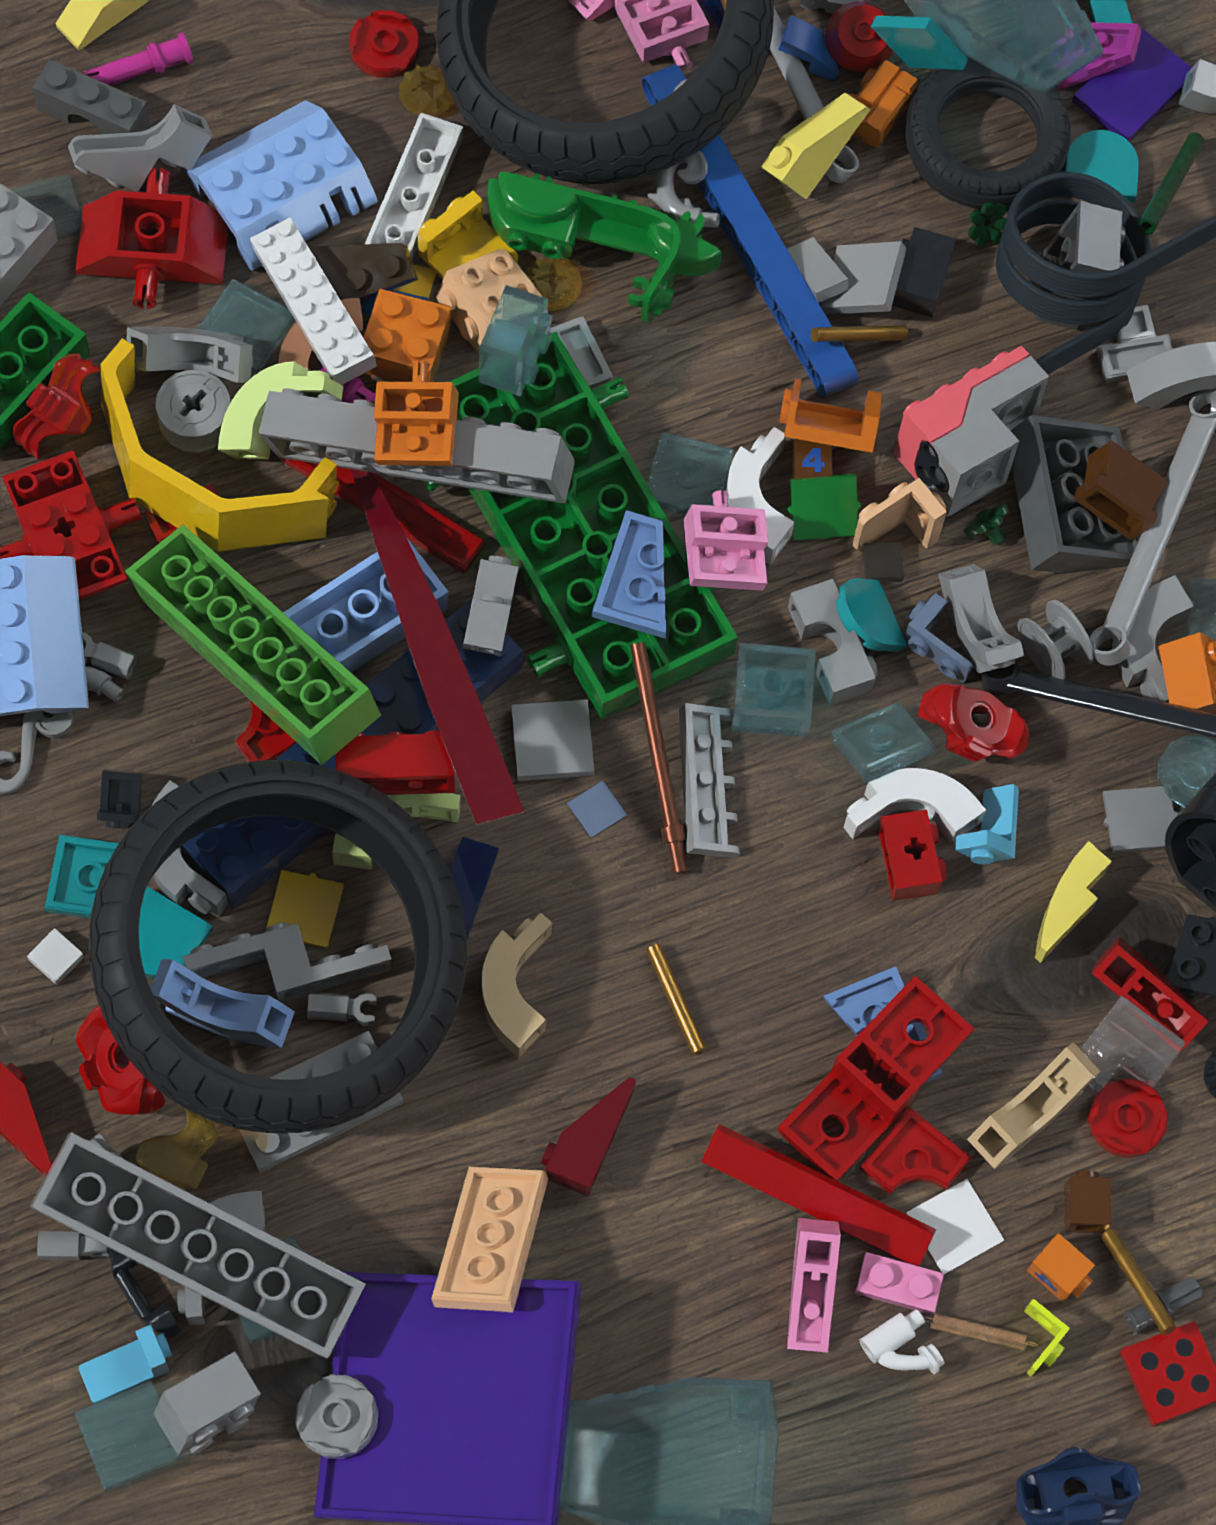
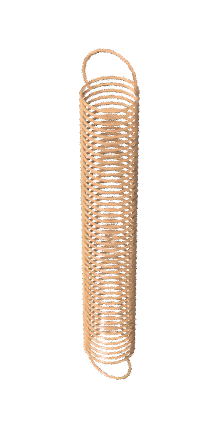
M936 1313L933 1325L931 1323V1329L935 1328L936 1330L937 1328L939 1331L941 1329L943 1332L945 1330V1332L949 1331V1333L953 1332V1334L957 1333V1335L961 1334V1336L965 1335V1337L969 1336V1338L973 1337V1339L977 1338V1340L979 1338V1340L983 1339V1341L987 1340V1342L991 1341V1343L995 1342V1344L999 1343V1345L1003 1344V1346L1007 1345V1347L1011 1346V1348L1015 1347V1349L1024 1350L1027 1343H1032H1025L1026 1335L1024 1337V1334L1020 1336V1333L1016 1335V1332L1012 1334V1331L1008 1333V1330L1004 1332V1329L1000 1331V1328L998 1331V1328L994 1330V1327L990 1329V1326L986 1328V1325L982 1327V1324L978 1326V1323L974 1325V1322L972 1325L970 1321L968 1324L966 1320L964 1323V1320L960 1322V1319L956 1321V1318L952 1320V1317L950 1320V1317L948 1319L947 1316L946 1319V1316L944 1318L943 1315L942 1318L940 1314L938 1317Z

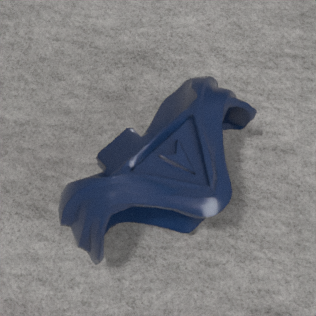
M1072 1446L1062 1451L1051 1461L1027 1470L1019 1476L1016 1483V1508L1027 1525H1120L1128 1516L1134 1502L1141 1493L1137 1469L1129 1463L1099 1457L1085 1449ZM1069 1480H1079L1086 1486L1087 1493H1079L1068 1497L1064 1492L1063 1486Z

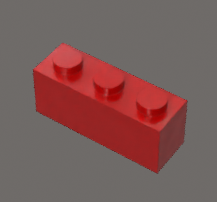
M437 730L428 731L424 734L408 735L402 732H389L385 735L373 736L360 733L335 754V770L358 778L385 795L456 793L455 770L441 734Z

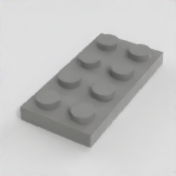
M367 1031L270 1078L291 1080L324 1076L358 1063L374 1053L378 1048L370 1032ZM398 1092L379 1107L360 1117L316 1131L276 1134L238 1130L259 1173L404 1104L400 1092Z

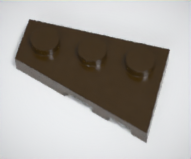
M404 243L308 246L340 300L360 298L361 302L377 296L379 289L390 291L418 280L408 246Z

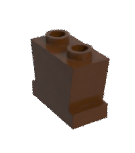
M1110 440L1088 456L1085 482L1077 488L1074 500L1129 540H1132L1155 524L1157 513L1152 509L1168 481Z

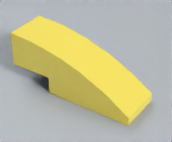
M1089 841L1068 866L1045 911L1035 958L1040 963L1087 916L1098 899L1089 890L1105 875L1112 861Z

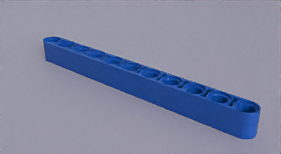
M677 64L642 77L643 91L650 105L658 103L673 93L675 87L681 81L686 80V77ZM718 135L700 150L705 155L708 171L704 180L697 183V186L713 213H719V224L820 396L827 398L858 384L859 377L856 367L842 342H813L811 340L810 333L812 328L832 327L725 143L720 135Z

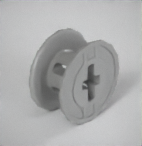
M189 369L175 373L163 383L157 393L155 407L159 417L158 424L162 436L171 446L184 452L200 453L214 449L219 443L221 425L230 405V396L221 380L206 371Z
M1054 599L1049 600L1045 607L1049 622L1047 625L1041 628L1031 619L1022 618L1019 619L1017 628L1022 645L1037 669L1043 675L1064 680L1066 677L1065 665L1063 663L1064 658L1070 655L1075 661L1083 665H1090L1094 660V651L1089 636L1081 622L1067 606Z

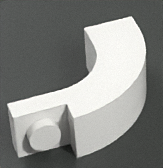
M775 427L766 437L760 435L750 452L740 446L731 463L726 487L729 507L765 509L768 544L764 549L765 562L771 565L791 538L794 526L792 520L776 511L766 502L759 486L763 476L784 449L785 433Z
M904 768L886 772L868 781L864 793L866 798L863 797L857 800L847 809L848 815L843 828L854 839L880 821L881 816L901 811L912 812L927 809L929 819L936 822L938 829L952 844L956 841V836L966 834L982 822L986 809L965 786L955 779L928 769Z

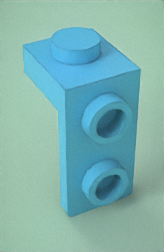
M1008 784L984 791L983 807L986 809V812L982 819L981 831L956 836V851L970 857L971 861L977 864H991L1015 858L1018 786Z
M151 1325L135 1331L138 1340L81 1364L79 1371L91 1401L97 1404L170 1372L165 1358L172 1356L164 1334L161 1333L155 1336Z

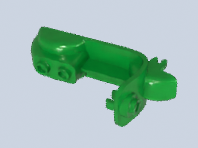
M499 172L498 179L491 178L488 180L487 208L489 218L502 241L514 250L523 251L527 249L542 253L550 259H568L572 256L576 239L657 260L659 265L650 281L640 276L633 279L632 287L643 290L644 294L635 295L629 293L628 297L629 305L637 308L642 307L641 321L647 325L656 316L661 317L663 310L670 311L675 292L672 288L676 274L697 277L709 274L721 266L722 252L720 249L702 239L701 231L705 223L702 214L698 215L696 223L692 224L690 223L691 213L686 211L679 221L676 222L662 212L636 204V200L627 202L617 199L616 195L607 197L554 184L551 176L542 181L540 180L539 173L530 178L510 172Z

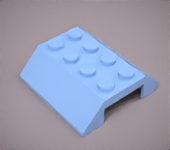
M306 100L199 157L191 171L181 167L182 172L200 198L207 195L237 239L238 253L251 271L262 266L253 250L250 241L251 237L291 218L304 241L312 239L328 230L327 221L331 226L340 223L338 212L330 198L336 193L339 194L345 210L351 216L359 213L358 205L364 210L377 203L376 194L358 157L324 109Z
M22 555L0 559V716L40 710L57 714L89 709L75 558L73 556Z

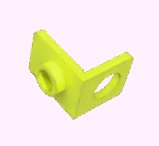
M1034 1299L1025 1308V1313L1049 1331L1055 1338L1028 1370L1027 1374L1032 1377L1043 1362L1049 1367L1054 1363L1065 1349L1059 1342L1070 1329Z

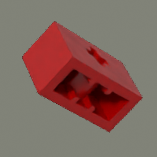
M927 809L881 816L877 830L892 901L938 894L943 881L947 879V872L943 857L937 858L935 844L939 843L938 829L935 821H929ZM912 849H913L914 855H915V856H920V858L917 859V860H914L913 854L907 853L908 850H912Z

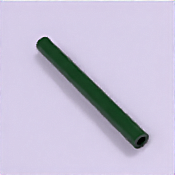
M1193 132L1187 136L1138 223V229L1142 234L1151 235L1158 227L1204 144V138L1201 134Z

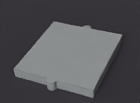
M1170 785L1103 791L1106 813L1103 824L1108 827L1112 853L1166 848L1165 834L1167 828L1178 815L1173 809Z

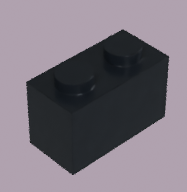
M914 227L910 240L903 238L902 243L907 249L892 306L933 318L956 242L955 238Z

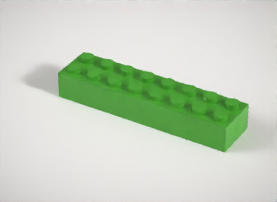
M181 525L125 571L138 598L321 765L381 716L367 686L185 525Z

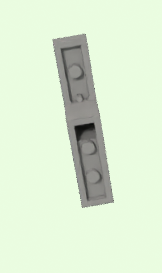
M286 922L274 924L268 927L265 933L251 936L249 933L236 935L230 938L227 944L213 947L210 944L201 945L193 948L189 955L183 956L185 967L202 978L266 960L277 1000L280 1003L309 995V992L316 993L392 970V959L388 946L378 947L377 944L362 946L355 950V954L340 958L339 955L324 957L317 961V965L311 967L298 923L289 925Z

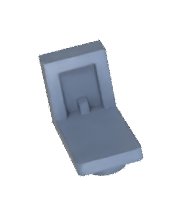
M935 592L927 603L921 600L909 615L912 621L907 627L904 639L914 653L922 657L927 656L938 664L939 670L945 676L951 679L957 678L964 683L969 678L973 664L930 633V630L943 616L947 601Z

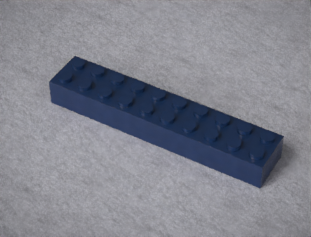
M471 598L445 621L481 703L522 669L523 650L506 633L501 656L463 649L473 599ZM409 649L365 685L370 689L381 716L361 733L373 736L385 735L389 732H402L408 735L424 734L433 730L439 731ZM297 742L276 759L311 763L335 770V755L321 765ZM277 816L244 818L223 823L202 832L182 845L181 851L182 855L203 878L226 893L228 905L234 909L329 829L294 818Z

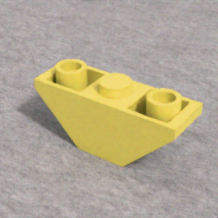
M70 0L57 20L56 27L80 51L150 0Z

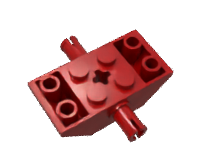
M152 168L147 176L146 192L116 190L83 206L76 274L136 278L132 303L141 309L144 308V298L147 301V309L156 307L158 280L223 285L229 227L215 208L189 195L168 194L171 173L164 168H160L159 181L156 176L157 168Z
M74 450L2 476L23 535H21V540L0 547V559L22 555L73 556L76 563L79 600L128 582L109 535H111V530L142 520L134 497L102 509L100 506L97 507Z

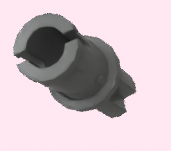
M1190 1277L1163 1292L1159 1290L1154 1291L1172 1319L1174 1318V1313L1203 1297L1199 1283ZM1143 1303L1124 1311V1318L1129 1328L1136 1335L1155 1324Z

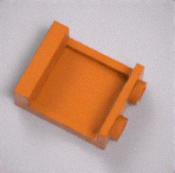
M794 378L793 389L785 388L779 423L786 424L784 437L873 453L880 419L882 393L868 390L864 411L801 400L799 394L802 379Z

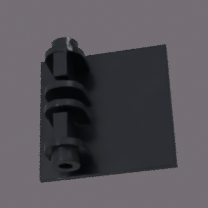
M1187 914L1167 979L1176 988H1180V992L1188 999H1194L1198 993L1216 996V920Z

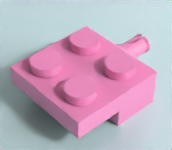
M614 0V8L642 63L662 56L672 55L682 72L685 71V68L689 70L693 66L685 49L708 40L709 23L697 0Z
M721 490L715 491L712 494L714 506L692 504L684 518L690 586L763 591L767 585L764 549L768 544L765 509L729 507L728 492L723 491L721 494Z

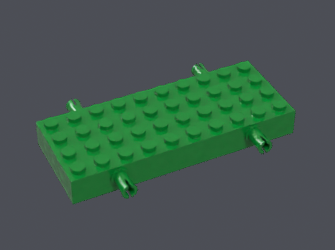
M554 332L450 381L459 392L457 420L462 421L463 417H475L483 420L485 424L499 426L502 422H508L520 426L522 430L536 432L538 428L551 429L559 433V436L562 437L575 459L566 503L468 488L508 559L512 560L511 564L518 566L517 574L556 641V643L526 656L530 669L535 668L533 674L537 678L565 663L570 665L599 717L603 720L640 701L630 645L645 642L655 693L735 654L738 636L711 592L718 588L690 586L687 550L603 411L604 408L629 398L626 385H620L623 383L620 376L591 390L557 332ZM423 481L424 484H429L427 485V489L430 492L434 491L436 488L445 485L440 483ZM626 510L663 521L666 639L592 617V611Z

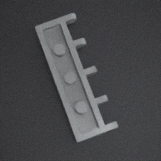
M684 703L678 708L687 853L728 858L738 857L740 855L739 846L728 845L727 825H733L738 822L737 814L726 812L725 789L735 787V778L724 776L722 753L733 750L732 741L721 740L720 721L731 718L730 709Z

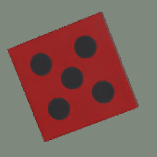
M1196 1321L1179 1326L1168 1335H1162L1161 1333L1122 1348L1119 1351L1152 1427L1216 1402V1367Z

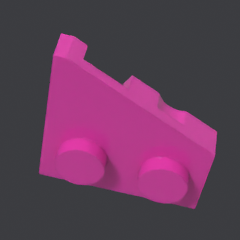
M1070 22L1055 79L1058 88L1064 89L1133 63L1142 32L1139 25L1136 23Z

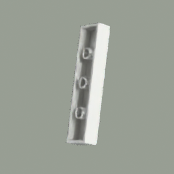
M420 113L365 244L404 243L408 246L411 259H413L418 247L419 229L431 216L462 142L463 126Z
M288 218L251 237L250 241L254 252L325 371L330 374V379L343 385L377 367L372 351L292 219Z

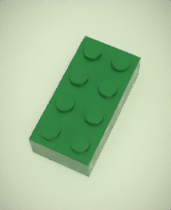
M30 292L0 322V451L14 437V424L32 410L26 402L37 385L42 383L48 387L55 363L63 356L79 353L82 359H86L90 355L86 333Z

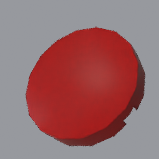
M377 10L371 12L370 16L365 17L363 20L360 18L355 22L350 32L349 51L354 64L364 73L378 78H392L404 74L414 66L420 54V35L407 16L393 10Z
M1124 1078L1108 1083L1100 1088L1090 1103L1088 1123L1090 1132L1100 1147L1112 1155L1132 1158L1143 1156L1156 1148L1166 1133L1169 1117L1167 1109H1165L1164 1103L1161 1101L1162 1097L1156 1089L1144 1081Z

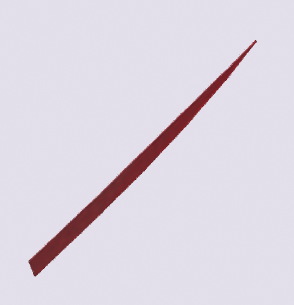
M350 469L426 699L475 823L481 824L523 813L524 809L476 690L470 680L439 604L432 593L399 521L372 472Z

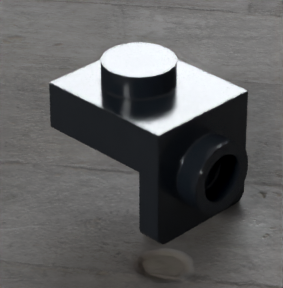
M107 769L102 771L100 810L97 812V820L106 821V827L126 829L130 827V823H135L140 818L143 772Z

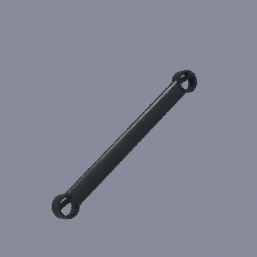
M1016 662L1007 667L981 673L983 690L993 696H1005L1017 692L1216 738V714L1019 670ZM998 675H1006V676H1009V677L1002 678V679L992 678V677L998 676Z

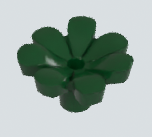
M986 202L983 204L981 211L975 209L971 212L969 220L973 225L968 230V236L975 241L978 247L985 248L989 240L995 245L1000 243L1002 234L999 231H1004L1007 219L1003 217L1007 212L1006 206L999 203L995 205Z
M1006 504L994 507L990 513L987 509L980 511L976 515L979 520L968 524L964 532L969 537H973L977 533L987 534L993 545L1000 543L1006 538L999 527L1003 523L1002 518L1008 513Z

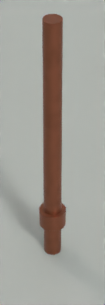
M645 642L632 644L630 648L664 828H661L663 844H668L673 873L688 871L683 845L686 835L684 825L679 824Z

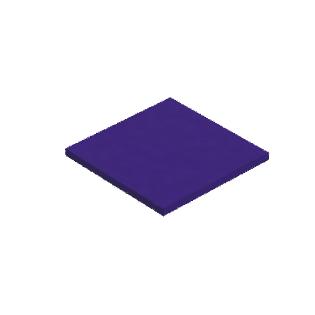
M344 1272L366 1285L334 1346L331 1375L349 1376L361 1382L374 1396L378 1408V1424L370 1443L359 1453L344 1459H332L321 1456L314 1517L328 1520L411 1525H558L582 1284L578 1281L522 1279L514 1311L500 1312L434 1307L432 1295L438 1277L436 1275Z

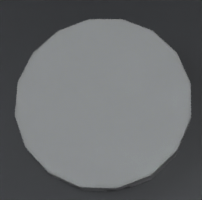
M330 1375L322 1378L323 1380L318 1381L316 1384H312L304 1391L297 1404L295 1423L301 1439L310 1450L325 1458L344 1459L359 1453L370 1443L377 1429L379 1412L374 1396L361 1382L346 1375Z

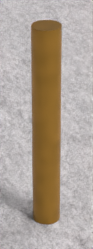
M904 325L814 327L811 330L810 336L813 342L906 340L908 328Z
M660 943L649 946L646 952L692 1055L700 1054L707 1048Z
M1109 1229L1104 1232L1101 1238L1162 1335H1168L1176 1329L1175 1323L1117 1231Z

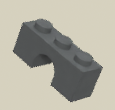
M50 59L32 87L37 110L67 124L70 123L76 114L91 121L98 128L100 134L142 132L147 130L150 125L147 103Z

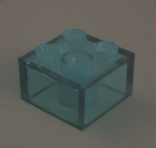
M505 285L479 348L480 383L518 396L522 395L526 384L532 386L539 364L536 363L539 352L546 353L552 335L551 332H548L553 315L548 314L549 299Z
M739 643L735 668L731 730L807 737L812 719L816 649Z

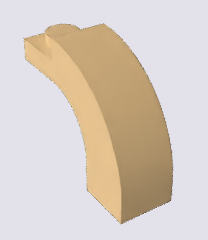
M542 913L533 921L529 918L526 919L513 935L516 938L515 940L502 930L490 946L482 971V1005L488 1024L499 1041L518 1059L541 1036L546 1026V1019L522 998L516 984V977L522 965L552 934V922Z
M1074 1042L1071 1043L1023 1091L1002 1108L991 1114L967 1140L995 1169L1055 1120L1084 1092L1083 1089L1101 1071Z

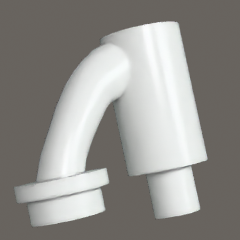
M917 1309L907 1316L898 1313L859 1339L861 1347L873 1363L878 1362L890 1369H929L933 1374H936L940 1371L939 1368L944 1365L941 1354L932 1344L926 1347H919V1355H901L894 1352L916 1336L914 1330L925 1323L923 1316Z

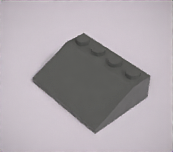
M1031 415L1010 430L1019 440L1011 467L1031 570L1067 573L1128 566L1141 534L1129 540L1074 500L1077 488L1085 482L1088 456L1110 440L1123 448L1120 428Z

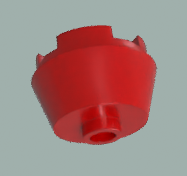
M866 1L847 3L836 10L827 24L825 33L827 49L835 62L850 71L867 72L871 67L877 69L883 60H888L893 50L871 28L875 17L889 16L887 12L878 5Z

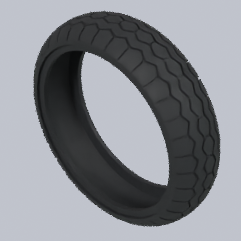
M440 0L437 15L438 56L445 83L459 112L485 143L509 161L533 173H539L545 177L551 176L552 179L566 182L607 184L646 177L684 161L708 145L734 120L751 96L765 66L773 33L774 0H726L725 14L714 45L702 64L683 85L666 98L640 112L618 119L590 123L554 120L533 113L510 100L491 82L487 69L486 43L490 22L499 0Z
M260 760L215 769L185 782L159 799L132 825L114 850L97 888L90 920L89 959L95 994L113 1037L134 1067L153 1086L185 1109L213 1122L252 1132L286 1134L316 1131L360 1117L395 1096L422 1071L444 1040L457 1011L466 974L467 936L460 897L448 866L431 838L409 813L381 791L343 772L299 761ZM265 816L294 818L314 823L348 839L362 849L386 874L396 889L410 922L414 941L415 967L411 994L404 1015L390 1039L374 1053L354 1065L320 1077L291 1080L263 1078L232 1069L210 1058L182 1036L165 1016L151 991L142 965L139 947V921L143 897L147 885L160 866L187 841L208 829L238 819Z

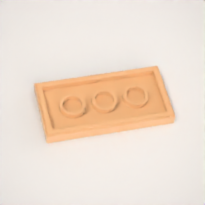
M486 1167L468 1168L432 1295L434 1307L500 1312L514 1311L548 1183L546 1171Z

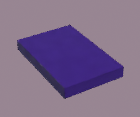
M1143 28L1141 29L1142 32L1134 62L1091 78L1074 95L1072 100L1073 103L1108 131L1123 136L1129 142L1183 89L1186 74L1192 68Z

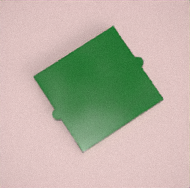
M856 474L790 479L791 505L788 507V512L792 515V521L794 522L792 530L793 541L855 536L858 524L857 509L861 507L860 502L857 500Z

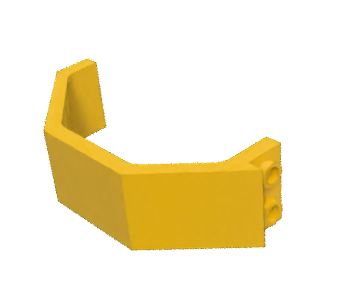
M123 338L101 363V406L129 499L134 497L136 504L177 528L185 525L207 546L217 552L326 538L327 520L336 508L337 501L334 500L339 485V482L336 480L337 464L326 457L323 458L304 484L294 492L225 499L146 454L140 446L125 402V398L135 387V345Z

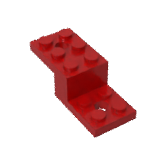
M914 976L837 1056L831 1072L777 1127L776 1131L820 1172L839 1181L915 1101L920 1088L964 1043L975 1028L918 977ZM915 1022L923 1024L928 1030V1038L922 1041L911 1039L907 1033V1026ZM830 1118L837 1119L842 1123L844 1133L839 1137H829L823 1132L822 1123Z

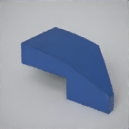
M790 15L778 50L810 62L807 72L836 82L839 69L827 49L822 30Z

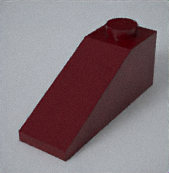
M631 1077L625 1079L561 1132L556 1144L549 1142L541 1160V1164L546 1166L545 1171L549 1181L589 1197L634 1092L636 1079Z

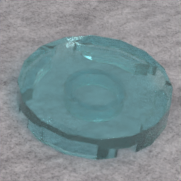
M1189 735L1179 737L1167 746L1158 761L1157 776L1159 782L1162 781L1166 789L1165 793L1172 801L1185 807L1216 773V742L1208 737Z

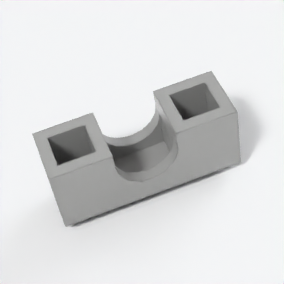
M833 579L791 592L788 603V610L801 640L812 636H824L832 640L837 647V651L834 654L819 659L816 669L817 678L829 706L872 692L875 679L878 677V670L871 655L866 656L861 645L864 643V640L854 630L848 632L838 615L836 599L840 597V592Z

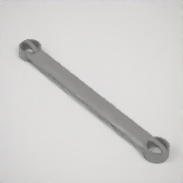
M774 7L770 50L806 120L824 106L800 58L778 50L785 27ZM845 145L836 159L843 163L846 169L838 166L834 161L824 174L828 179L836 183L847 182L859 167L858 157L853 150Z
M1216 389L1199 391L1191 398L1189 403V409L1192 414L1165 477L1168 483L1152 509L1157 513L1155 524L1141 534L1103 626L1097 628L1090 636L1094 657L1100 664L1106 666L1119 664L1130 653L1129 634L1216 428ZM1211 403V412L1209 414L1198 413L1203 406ZM1113 638L1110 651L1098 650L1104 641Z

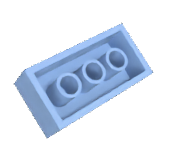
M408 540L442 613L449 609L448 590ZM378 551L283 612L351 673L406 637Z

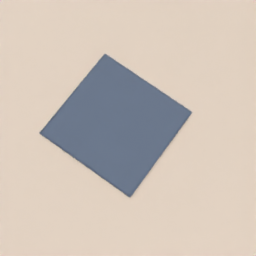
M601 781L567 803L591 838L627 816L604 781Z

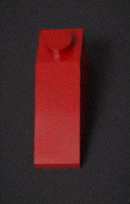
M1120 936L1094 964L1092 974L1181 1050H1184L1209 1022L1150 961Z
M0 1062V1135L46 1177L52 1162L30 1096L23 1084L27 1078L11 1062L7 1066Z

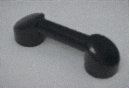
M110 1249L113 1278L140 1321L145 1326L151 1325L155 1333H163L166 1338H172L180 1333L181 1329L167 1306L163 1304L153 1310L129 1272L130 1269L139 1263Z

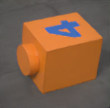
M1058 1233L1031 1263L1027 1272L1064 1303L1071 1294L1078 1299L1093 1282L1088 1274L1095 1264Z

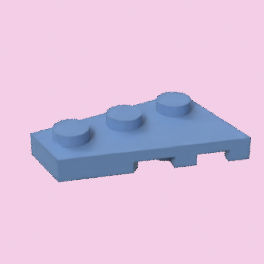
M626 510L592 611V617L666 639L663 521Z
M895 966L824 995L823 998L852 1032L858 1036L902 990L904 984ZM915 1022L907 1026V1033L911 1039L922 1041L927 1038L921 1023ZM941 1068L927 1082L942 1077Z

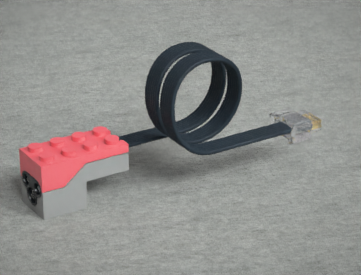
M1076 172L1053 173L1031 182L1016 195L1009 208L996 254V270L1005 290L1021 306L1051 321L1065 324H1089L1102 320L1105 321L1036 360L1029 356V353L1022 345L1009 353L1007 351L1001 352L986 366L980 369L978 367L971 369L961 380L952 385L945 384L941 386L929 398L923 401H914L904 410L893 454L915 480L920 478L931 493L935 491L940 495L946 505V515L948 517L1006 484L1019 444V440L1010 430L1031 415L1037 416L1049 374L1118 335V332L1124 326L1126 327L1132 317L1146 276L1215 238L1216 215L1151 251L1149 235L1142 234L1138 229L1141 217L1136 209L1119 191L1100 179ZM1072 197L1091 204L1122 211L1121 227L1125 228V234L1127 235L1120 248V258L1124 259V266L1100 273L1068 270L1039 256L1027 245L1020 234L1040 225H1063L1079 204V202L1070 200H1049L1037 203L1047 198ZM1017 268H1018L1024 275H1026L1029 279H1031L1032 281H1034V282L1037 283L1038 285H1040V286H1042V287H1044V288H1046V289H1048V290H1051V291H1053V292L1059 293V294H1063V295H1067V296H1073V297H1084V298H1086V297H1099V296H1104V295H1108V294H1112V295H1109V296L1103 297V298H1099V299H1093V300H1073V299L1062 298V297H1059V296L1050 294V293H1048V292H1046V291H1044V290L1038 288L1037 286L1033 285L1031 282H1029V281L1017 270Z

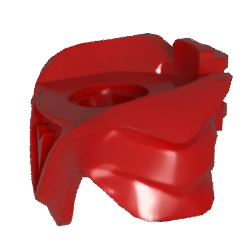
M79 353L69 354L58 360L54 365L48 387L42 383L37 385L26 402L32 410L13 426L16 445L23 446L28 455H33L39 461L41 460L39 447L45 437L61 434H83L92 421V413L84 397L82 381L90 374L99 373L101 366L94 365L91 360L82 359Z
M942 683L931 688L922 696L918 715L921 719L937 724L942 728L946 735L945 748L948 751L972 762H977L991 754L1007 757L1012 760L1013 757L1021 755L1028 747L1029 729L1024 718L1013 708L1004 705L987 691L971 689L964 685ZM971 713L987 714L988 721L986 726L982 728L975 725L972 721Z
M100 1006L94 1007L76 1034V1043L86 1060L79 1066V1072L86 1089L89 1091L98 1089L102 1107L108 1112L122 1115L155 1113L165 1105L162 1092L153 1086L134 1067L113 1037Z

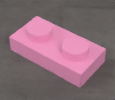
M866 1252L855 1294L912 1310L917 1309L919 1312L933 1315L944 1273Z

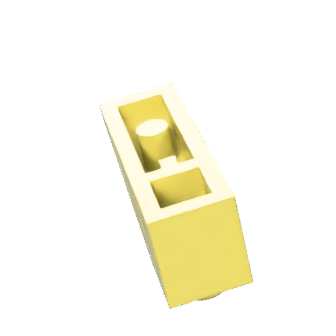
M843 93L783 135L761 167L807 200L870 109L848 94Z

